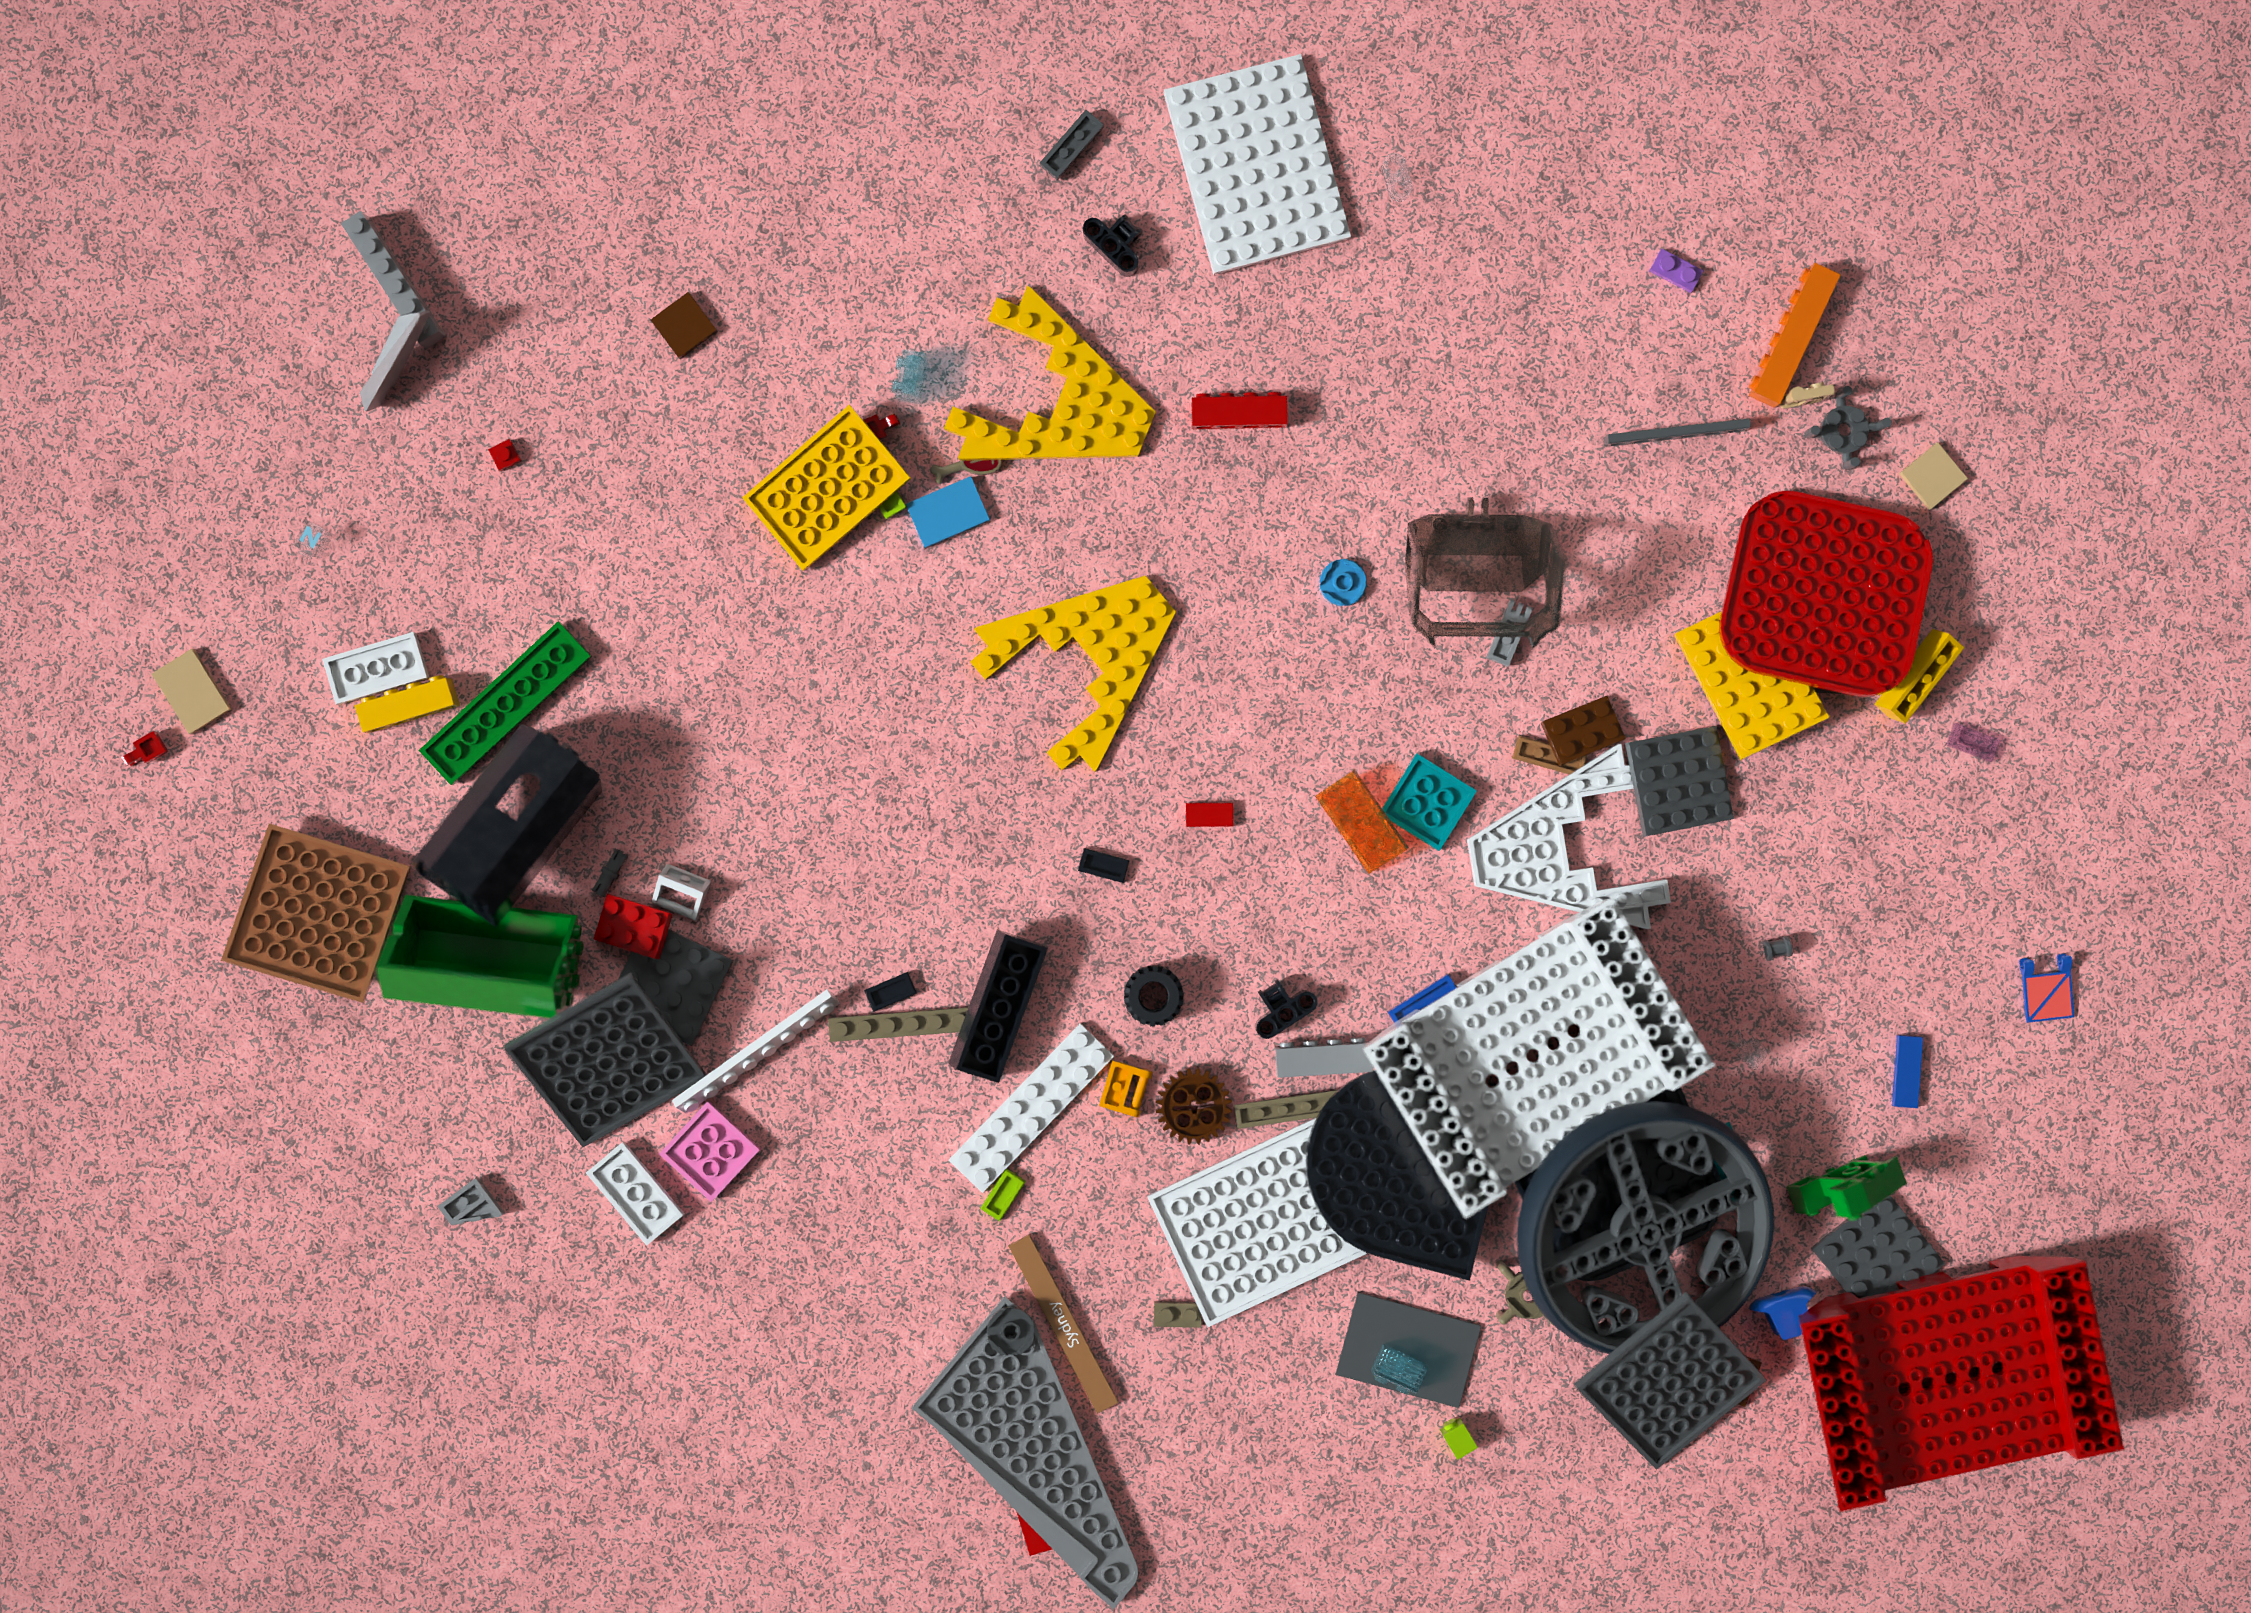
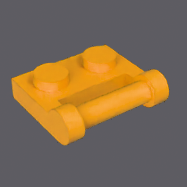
M1112 1060L1099 1106L1140 1118V1106L1148 1080L1152 1078L1153 1072ZM1134 1074L1140 1077L1131 1107L1125 1106L1124 1103Z

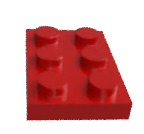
M607 894L593 939L654 959H660L673 913Z

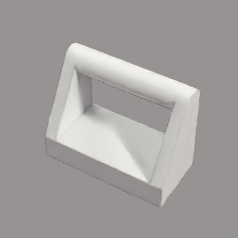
M667 863L659 874L651 903L696 921L711 881ZM664 886L697 898L694 910L660 897Z

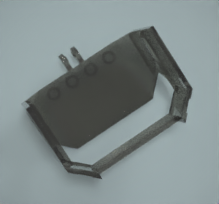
M1468 497L1466 514H1428L1409 522L1407 525L1405 554L1409 614L1412 626L1419 633L1421 632L1434 648L1436 647L1434 636L1528 637L1533 649L1541 643L1540 640L1549 632L1553 633L1559 628L1566 557L1551 523L1526 515H1488V497H1483L1481 500V515L1473 514L1475 501L1473 497ZM1544 574L1546 588L1545 607L1527 622H1432L1419 610L1421 586L1427 591L1522 592Z

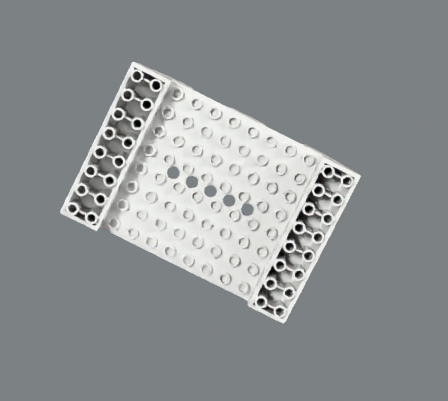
M1613 898L1601 901L1557 923L1537 935L1538 939L1503 960H1496L1458 983L1456 989L1421 1010L1416 1009L1402 1017L1363 1048L1465 1218L1506 1194L1505 1187L1538 1168L1551 1149L1565 1135L1583 1122L1610 1109L1646 1102L1665 1089L1674 1091L1715 1066ZM1571 1024L1578 1025L1580 1029L1579 1035L1575 1038L1570 1037L1567 1032ZM1552 1036L1557 1037L1559 1040V1046L1555 1050H1550L1547 1046V1041ZM1530 1049H1536L1539 1053V1058L1536 1062L1531 1063L1527 1060L1526 1054ZM1511 1061H1515L1518 1064V1072L1514 1075H1509L1506 1071V1065ZM1489 1074H1495L1498 1078V1083L1495 1087L1490 1088L1485 1083V1079Z

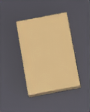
M190 649L151 674L188 734H194L232 710L195 649Z

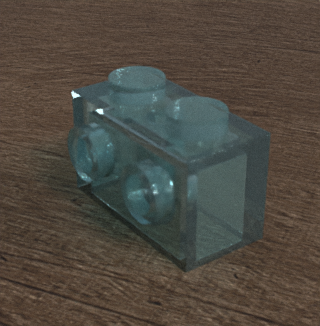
M903 349L902 356H897L896 369L899 370L898 379H894L892 384V393H895L897 401L921 405L928 364L926 353Z

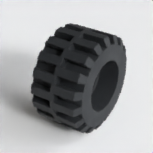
M1148 965L1147 967H1142L1130 976L1125 985L1124 1001L1126 1008L1132 1017L1143 1025L1147 1024L1155 1027V1025H1165L1166 1022H1171L1179 1014L1181 1006H1183L1184 992L1178 977L1171 970L1163 966ZM1149 982L1163 984L1168 992L1167 1002L1163 1007L1156 1010L1146 1008L1140 1001V991Z

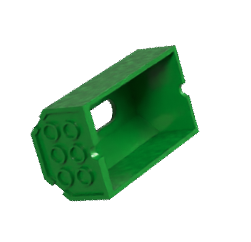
M405 895L393 924V934L388 936L376 965L382 997L392 1000L551 1018L573 1004V991L578 988L580 976L577 975L579 957L582 955L584 948L583 941H580L582 926L578 925L577 915L512 907L498 926L495 927L464 906L460 901Z

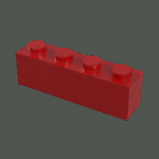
M1248 392L1244 393V396L1234 397V393H1221L1220 397H1210L1209 393L1196 394V397L1191 399L1192 430L1286 428L1288 425L1287 396H1282L1281 392H1269L1267 396H1258V393Z

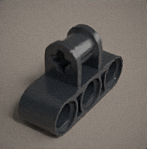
M1126 214L1119 218L1110 229L1098 218L1092 217L1087 219L1083 224V236L1086 242L1122 276L1131 277L1136 274L1138 270V257L1129 247L1140 237L1143 231L1140 228L1137 229L1128 220ZM1095 226L1099 228L1100 232L1092 236L1087 233L1088 228ZM1107 243H1114L1117 249L1114 252H1107L1104 246ZM1130 259L1134 262V266L1130 269H1125L1121 265L1122 261Z
M1276 979L1274 981L1275 984L1264 991H1258L1270 1011L1257 1019L1255 1023L1256 1032L1264 1039L1274 1037L1313 1012L1318 1005L1316 996L1309 990H1302L1289 997L1279 980ZM1309 995L1312 997V1004L1309 1007H1302L1300 1005L1302 996ZM1289 1008L1292 1010V1017L1289 1020H1282L1280 1018L1282 1009ZM1269 1021L1272 1023L1273 1028L1269 1033L1260 1031L1262 1022Z

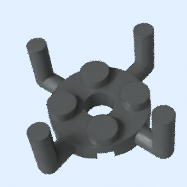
M1845 386L1835 393L1836 408L1825 415L1820 427L1814 425L1804 432L1805 438H1821L1825 446L1837 454H1842L1843 468L1845 470H1850L1860 464L1859 458H1852V452L1858 450L1866 443L1869 432L1881 431L1892 424L1890 418L1868 423L1861 409L1846 406L1845 397L1852 393L1850 386ZM1840 424L1849 426L1850 433L1848 436H1842L1839 433L1838 428Z

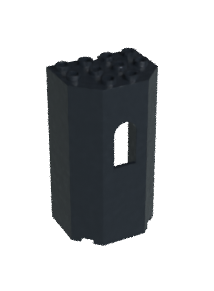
M522 724L411 861L419 875L448 895L459 900L464 906L495 927L502 921L602 792L599 773L588 767L578 758L579 754L570 747L566 749L558 744L559 740L550 733L545 735L531 726L528 727ZM522 775H535L541 782L540 789L516 820L496 807Z

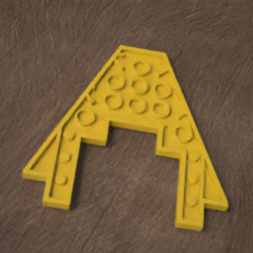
M1026 287L1019 306L997 297L988 321L1053 347L1045 370L1067 379L1051 419H1046L1028 411L1019 433L953 406L944 430L965 438L958 459L966 461L1138 457L1156 412L1031 287Z
M1145 575L978 626L974 630L988 647L970 662L986 680L1039 635L1042 636L1054 652L1074 638L1103 672L1102 675L1086 687V690L1101 707L1048 750L1047 754L1061 770L1078 756H1081L1095 772L1176 611Z

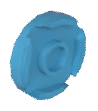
M1340 559L1329 563L1321 573L1319 584L1323 597L1331 604L1349 606L1356 603L1364 595L1367 580L1363 568L1356 562L1349 559Z

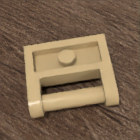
M1824 382L1812 384L1810 388L1806 389L1794 387L1790 390L1789 394L1784 395L1779 406L1783 409L1822 402L1835 394L1833 384L1825 386Z

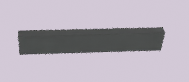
M1749 418L1607 434L1603 438L1605 447L1744 432L1751 427Z

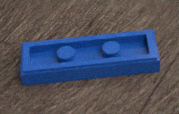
M1897 1035L1892 1106L1918 1108L1923 1037Z

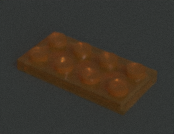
M1355 769L1315 795L1368 874L1409 848Z

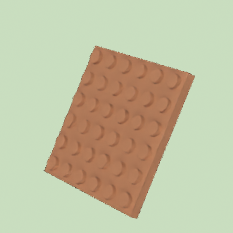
M269 823L221 961L365 1003L376 971V965L381 956L411 866Z

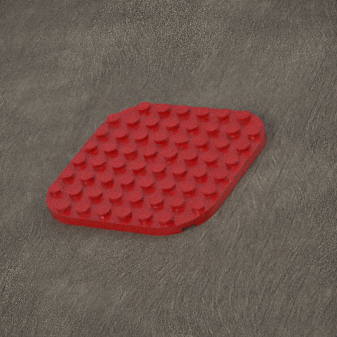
M1778 491L1768 494L1750 507L1740 525L1719 622L1720 639L1725 651L1740 667L1752 673L1858 697H1873L1890 691L1907 676L1913 664L1933 567V552L1929 539L1925 538L1924 534L1920 531V527L1915 522L1894 512L1797 491Z

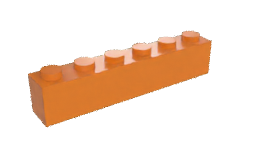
M1817 263L1803 269L1799 277V281H1801L1799 289H1794L1788 301L1792 304L1789 310H1785L1778 322L1781 324L1778 333L1774 332L1768 345L1771 346L1769 353H1765L1758 366L1761 367L1758 376L1754 375L1749 383L1748 388L1751 389L1749 397L1773 408L1780 405L1841 274Z

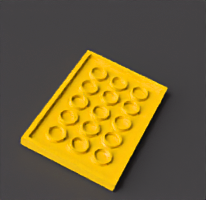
M848 405L742 498L801 570L805 571L912 478L855 409Z
M1721 612L1675 633L1674 636L1740 760L1750 757L1829 718L1813 686L1752 673L1736 664L1725 651L1720 639L1719 622Z

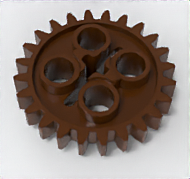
M1187 1067V1074L1184 1075L1179 1069V1077L1175 1078L1170 1074L1171 1083L1169 1084L1165 1081L1162 1083L1166 1090H1158V1094L1162 1096V1099H1156L1155 1103L1162 1107L1155 1109L1156 1113L1163 1114L1158 1118V1122H1166L1163 1130L1171 1129V1138L1178 1134V1142H1181L1184 1137L1187 1138L1188 1145L1191 1144L1192 1139H1196L1197 1144L1200 1145L1201 1138L1203 1137L1207 1142H1210V1134L1216 1138L1218 1137L1217 1128L1225 1130L1222 1121H1230L1225 1116V1113L1232 1112L1231 1108L1226 1107L1227 1104L1232 1103V1099L1225 1098L1230 1093L1229 1089L1221 1090L1225 1084L1224 1081L1216 1083L1218 1075L1215 1074L1210 1078L1208 1069L1204 1074H1200L1199 1067H1197L1195 1073H1192L1190 1067ZM1200 1087H1208L1210 1089V1095L1207 1098H1200L1197 1095ZM1177 1090H1184L1187 1093L1184 1101L1179 1102L1174 1099V1093ZM1192 1100H1195L1196 1104L1210 1101L1215 1102L1212 1106H1198L1195 1112H1192L1191 1108L1173 1110L1174 1106L1191 1105ZM1205 1110H1210L1214 1114L1213 1119L1209 1122H1204L1200 1118L1201 1113ZM1182 1113L1190 1116V1121L1186 1125H1181L1177 1122V1117Z

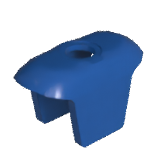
M1807 1286L1783 1290L1755 1299L1748 1309L1764 1312L1773 1333L1780 1335L1783 1340L1801 1336L1799 1315L1804 1314L1808 1310L1807 1303L1815 1296L1816 1290Z

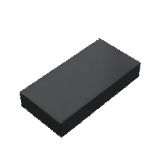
M1084 848L1078 871L1124 883L1130 860Z
M909 972L864 990L873 1012L917 994Z

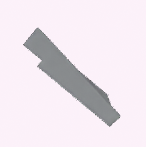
M425 310L398 316L371 372L372 376L360 391V397L366 412L380 407L390 387L396 385L431 313L430 311Z

